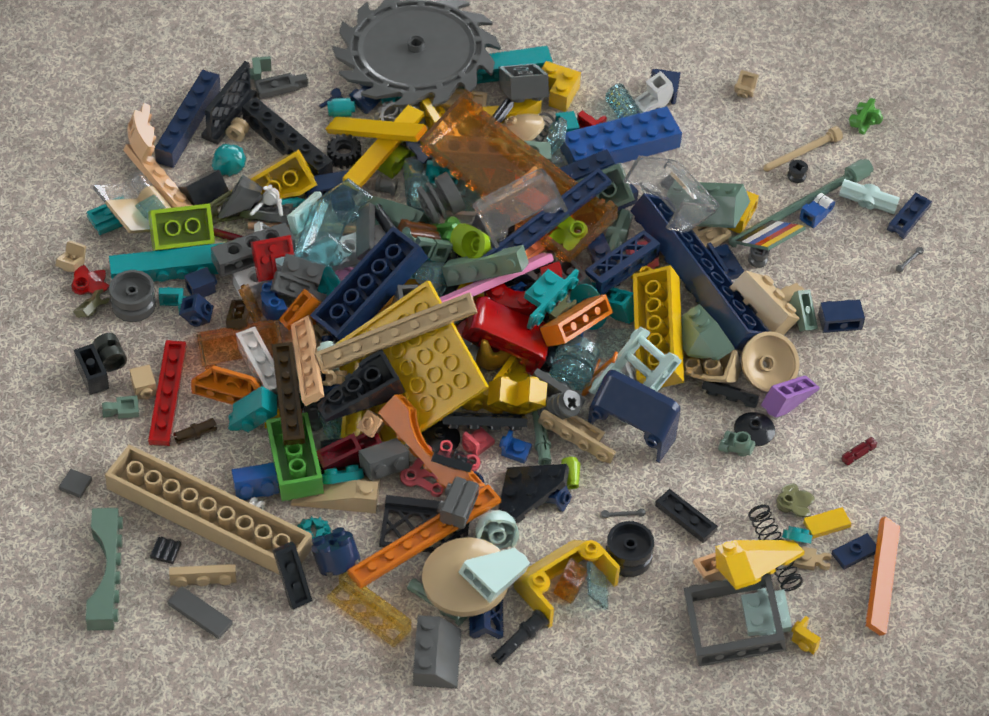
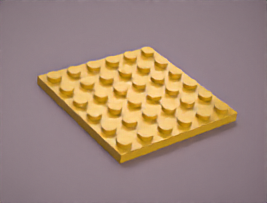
M425 281L336 344L438 305L442 301L432 283ZM454 323L383 350L406 391L401 395H404L417 410V420L421 433L489 388ZM355 361L340 366L339 369L347 371V375L349 373L352 374L355 369ZM386 403L371 407L370 411L379 414L378 412ZM386 425L383 426L378 434L382 443L397 438L394 429Z

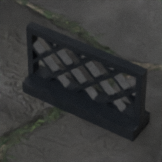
M244 61L205 109L206 128L201 133L202 139L218 145L226 136V129L231 125L232 120L241 117L242 106L257 97V91L251 89L249 62Z
M386 495L379 547H386L392 543L385 541V535L391 531H394L401 538L402 535L396 528L404 522L412 531L440 514L437 512L440 501ZM389 513H397L402 519L393 525L389 521L388 516ZM413 516H420L423 522L414 527L408 519ZM470 522L460 531H454V535L446 541L441 539V543L444 544L456 538H462L460 536L462 534L463 538H468ZM439 546L428 547L422 552L432 553Z

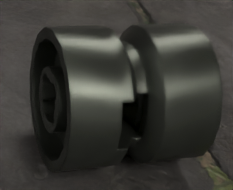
M104 333L94 339L92 344H94L106 372L121 369L126 364L127 357L114 333Z

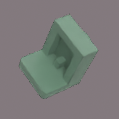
M270 56L252 57L250 79H254V81L262 79L261 72L272 71Z

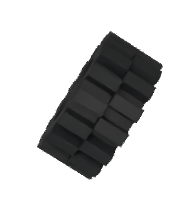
M338 134L336 139L332 137L331 141H328L327 156L333 161V166L337 167L339 165V169H343V166H346V169H349V165L353 167L362 157L361 142L357 141V137L352 139L350 134L348 137H346V134H342V137ZM340 149H348L351 152L342 154L337 151Z

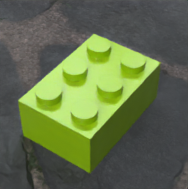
M210 204L148 211L153 251L215 243Z

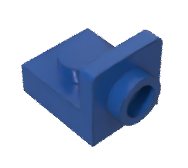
M509 430L507 435H503L500 440L501 456L525 464L532 449V444L514 438L513 431Z

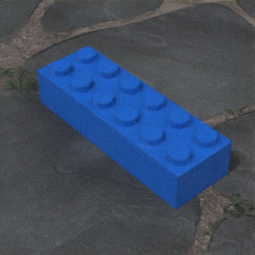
M666 106L562 133L560 150L568 164L605 149L609 151L615 164L619 162L624 163L680 148L682 131Z

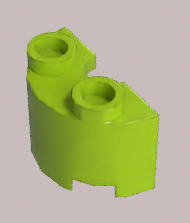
M400 144L377 170L393 179L406 164L407 159L413 156L416 157V154Z

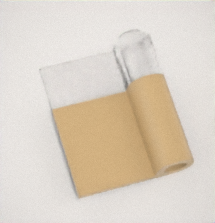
M141 171L131 173L125 184L93 186L94 191L129 233L150 232L148 211L172 208Z

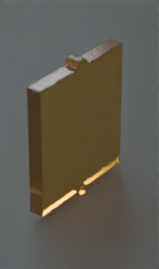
M243 284L238 291L252 321L258 322L263 314L249 284Z

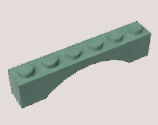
M92 508V536L105 554L106 569L100 585L86 601L85 620L87 631L114 630L115 622H119V609H115V604L120 603V590H116V584H121V572L117 571V566L122 565V555L118 553V548L123 545L122 534H119V529H123L124 522L123 516H119L118 508Z

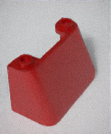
M487 296L478 297L474 301L478 313L467 318L461 337L471 343L478 342V346H480L482 339L487 340L491 346L520 358L518 364H525L526 366L524 373L533 376L536 369H540L545 363L548 347L540 330V327L546 323L541 322L540 325H535L530 330L527 328L530 317L497 303Z

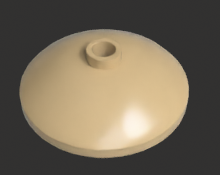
M532 113L510 116L499 126L492 139L532 141L541 133L545 122L540 115Z
M770 331L762 332L753 336L746 343L742 351L741 365L748 382L756 389L768 393L771 386L797 377L799 372V356L793 343L784 335ZM763 361L767 364L766 368L763 366Z

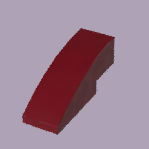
M377 432L373 438L368 437L365 433L358 436L352 433L316 452L324 470L340 468L359 463V450L380 444L382 441Z

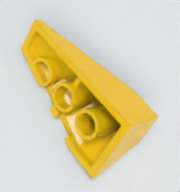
M299 149L250 178L261 187L271 184L272 188L278 190L280 199L301 195L317 185L309 165Z
M794 540L727 541L724 544L715 546L716 568L737 590L758 583L763 575L767 573L771 575L776 572L778 566L788 565L803 556L804 550Z

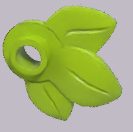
M569 216L557 226L558 228L550 234L548 239L554 244H563L564 251H571L577 248L580 240L587 236L588 228L584 222L575 221ZM577 229L581 230L580 233H575L574 231Z

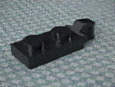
M704 381L702 389L706 390V393L709 395L718 396V394L725 395V399L737 402L741 400L746 407H757L760 397L758 394L720 382Z

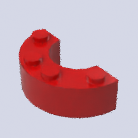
M559 261L540 268L541 276L549 269L562 278V268ZM504 283L484 291V296L528 317L538 308L524 298L526 291H514Z

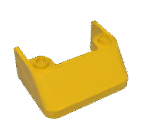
M572 540L529 566L525 573L513 583L514 589L532 610L537 609L547 617L549 621L548 628L552 627L554 607L542 594L549 589L551 579L584 559L591 561L614 587L618 585L620 566L598 542L593 540Z

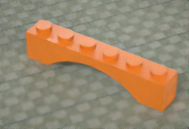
M395 394L378 412L382 416L383 423L394 429L396 432L395 436L410 447L409 451L417 458L419 457L424 462L423 467L428 472L434 473L438 478L437 482L443 488H446L448 483L452 484L456 476L466 479V481L470 480L478 483L479 489L486 486L472 470L471 472H466L431 461L434 452L427 445L421 434L417 420V410L404 395Z

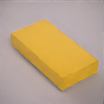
M843 507L813 515L803 520L806 529L810 530L809 534L813 535L812 539L851 528L852 524Z

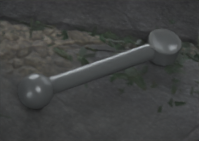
M917 247L912 256L903 264L897 265L896 271L903 272L904 267L917 255L923 254L924 249Z
M642 508L638 511L624 512L603 510L601 517L604 519L611 516L627 515L643 517L646 512Z

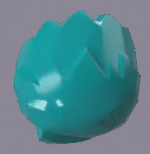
M222 144L214 152L212 160L213 170H220L222 175H228L229 177L233 174H239L245 167L246 162L243 148L234 144Z

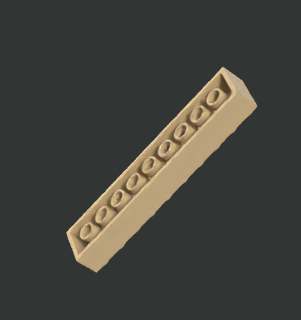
M130 444L105 474L108 490L278 575L280 574L273 555V549L288 542H294L301 564L311 551V533Z

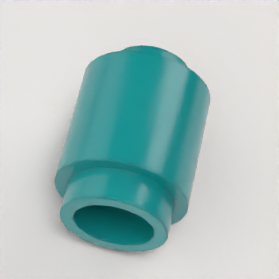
M337 98L327 101L328 116H333V118L352 117V113H355V103L350 98Z

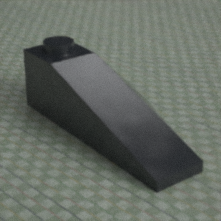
M382 349L363 359L358 364L359 367L352 374L349 373L344 377L345 381L339 387L333 388L316 405L325 422L386 403L395 394L401 395L406 392Z

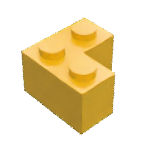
M546 61L542 70L548 74L549 107L566 112L580 88L581 72Z
M499 376L498 379L489 382L487 406L512 414L533 412L546 407L547 383L533 376L527 377V379L520 382L512 381L506 376Z

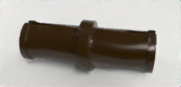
M210 418L198 424H190V427L174 432L173 436L176 443L181 445L184 442L192 439L198 440L202 435L216 431L217 427L214 426L217 424L213 418Z

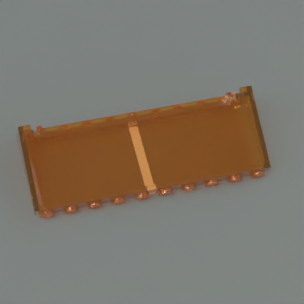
M466 90L421 137V150L427 156H433L441 167H447L456 179L459 180L461 178L466 182L465 184L470 190H476L480 193L481 198L485 202L493 203L499 213L502 215L507 214L516 226H523L575 186L577 182L484 111L480 103L477 104L472 100L474 95ZM595 196L573 213L571 217L575 221L584 222L588 228V233L571 251L566 250L563 244L560 245L550 237V234L558 228L557 226L539 239L540 243L545 249L554 251L557 258L562 262H571L618 218L617 205L610 200L605 204L603 198L599 200ZM577 229L574 232L580 233L581 230Z

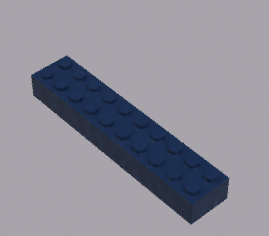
M643 193L630 209L635 216V221L643 227L644 231L660 243V252L664 255V260L672 266L679 278L684 282L685 288L696 298V303L700 304L718 323L735 348L734 350L743 351L746 343L753 336L762 332H769L751 306L743 302L745 298L739 291L733 292L729 288L733 284L670 199Z

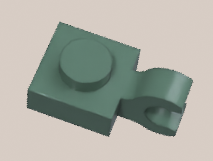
M137 395L116 397V402L102 403L103 418L113 417L115 414H118V419L139 417Z

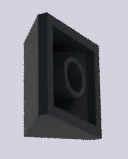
M209 170L178 186L192 205L209 204L229 191L220 170Z

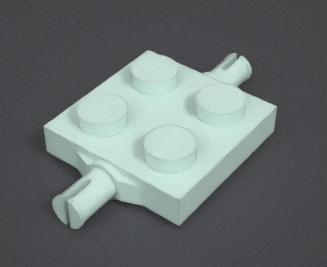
M766 588L758 589L756 593L741 595L748 636L775 634L776 630ZM785 590L774 591L783 632H791L792 624Z

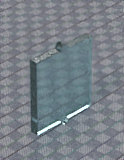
M632 328L597 329L598 341L596 345L599 346L600 358L613 357L615 351L619 353L631 339Z
M587 562L586 580L588 596L601 608L607 610L609 595L607 576L593 563Z

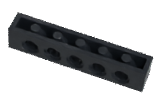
M255 97L242 106V119L282 155H290L299 149L309 165L313 176L333 173V161L260 99Z

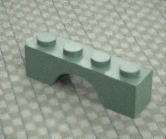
M519 245L505 248L495 254L482 258L470 259L466 256L448 260L442 267L447 287L519 273L527 267L529 262L524 246Z

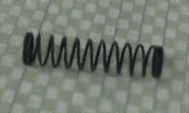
M757 505L749 511L748 517L752 521V526L755 528L759 540H761L760 535H767L763 539L765 540L775 533L780 535L773 540H784L780 538L782 533L777 531L778 525L774 524L775 518H770L772 512L768 505ZM760 508H768L767 511L761 512L756 517H751L754 511ZM773 519L771 524L765 527H758L764 521ZM754 522H760L757 526L754 525ZM773 526L777 527L774 531L770 533L761 534L767 528ZM764 528L760 533L757 532V529ZM795 561L785 568H776V570H783L779 575L774 572L778 583L781 584V590H785V592L796 590L803 583L801 575L796 573L798 568L792 566ZM791 568L796 569L791 574L780 576L783 572ZM779 577H786L782 582L779 580ZM800 579V582L795 586L783 588L785 584H792Z

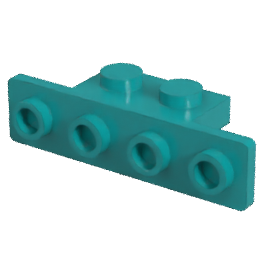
M547 269L525 292L524 298L538 307L530 315L527 325L528 329L531 330L535 325H540L546 313L550 314L555 308L556 303L566 297L568 290H573L579 282L577 278L579 270L575 269L566 279H563Z

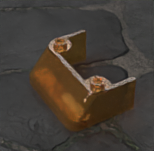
M270 319L248 323L247 327L241 330L224 327L193 333L200 367H204L207 370L213 365L217 366L220 362L242 359L243 357L238 349L236 333L254 326L273 358L272 344L283 343L279 320Z

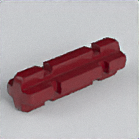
M869 437L865 442H861L850 449V451L842 454L841 460L845 465H850L854 462V459L858 460L869 453L868 450L872 451L875 449L878 443L873 437Z

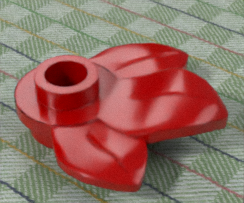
M85 265L80 266L74 272V280L71 284L72 291L78 295L93 294L99 289H103V292L107 291L109 284L104 282L106 271L103 269L89 272Z

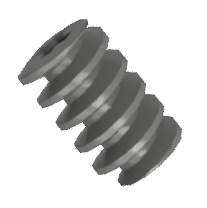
M573 390L546 397V407L538 409L537 413L540 417L545 409L562 420L576 416L582 407L581 397Z

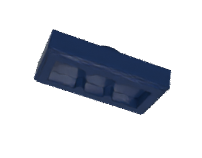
M866 533L832 550L831 554L842 569L845 570L875 555L876 543Z

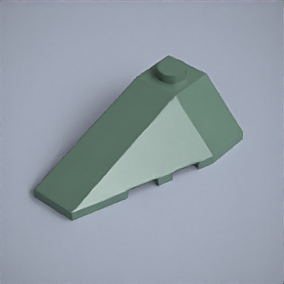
M366 193L357 205L358 210L369 202L375 205L378 210L377 204L382 205L396 228L401 219L430 224V221L422 211ZM375 218V226H376V225H379V223H378V221H377L376 218Z

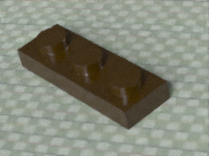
M252 298L231 301L226 318L227 329L241 330L247 327L253 307Z

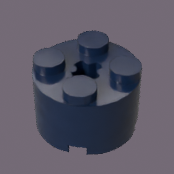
M338 527L332 533L325 536H317L312 539L313 545L311 550L319 572L324 576H327L326 572H332L333 576L348 572V569L356 565L355 562L357 560L359 562L361 560L353 534L345 531L343 527Z

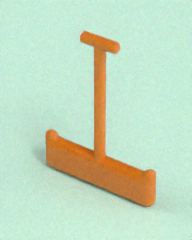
M617 351L599 369L600 359L592 363L581 393L582 396H586L589 393L595 376L609 364L615 363L618 355Z

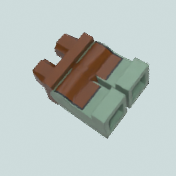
M401 219L397 227L398 230L418 244L428 259L446 262L453 245L450 241L441 239V235L436 231L435 225Z

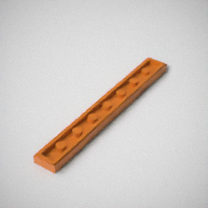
M489 484L479 489V495L467 523L501 503V498ZM440 514L348 569V575L362 589L459 528L452 524L442 523L440 521Z

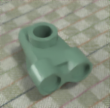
M727 430L723 440L719 443L718 450L725 453L734 452L742 457L751 456L755 448V441L751 440L750 434L747 432L735 433Z

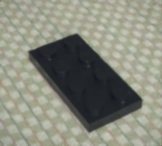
M452 412L441 419L442 424H445L446 428H459V425H466L468 429H480V426H487L491 430H501V426H508L509 430L519 431L522 430V427H527V417L525 414Z

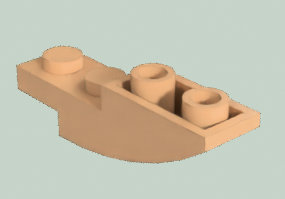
M143 103L140 111L134 110L127 127L131 147L140 161L144 163L148 156H152L155 148L153 145L156 140V136H154L155 128L150 126L151 124L149 123L152 114L149 113L150 105Z

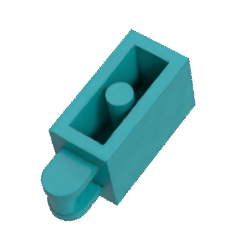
M261 386L233 404V412L228 415V429L230 431L242 429L249 433L265 423L266 420L277 415V394Z

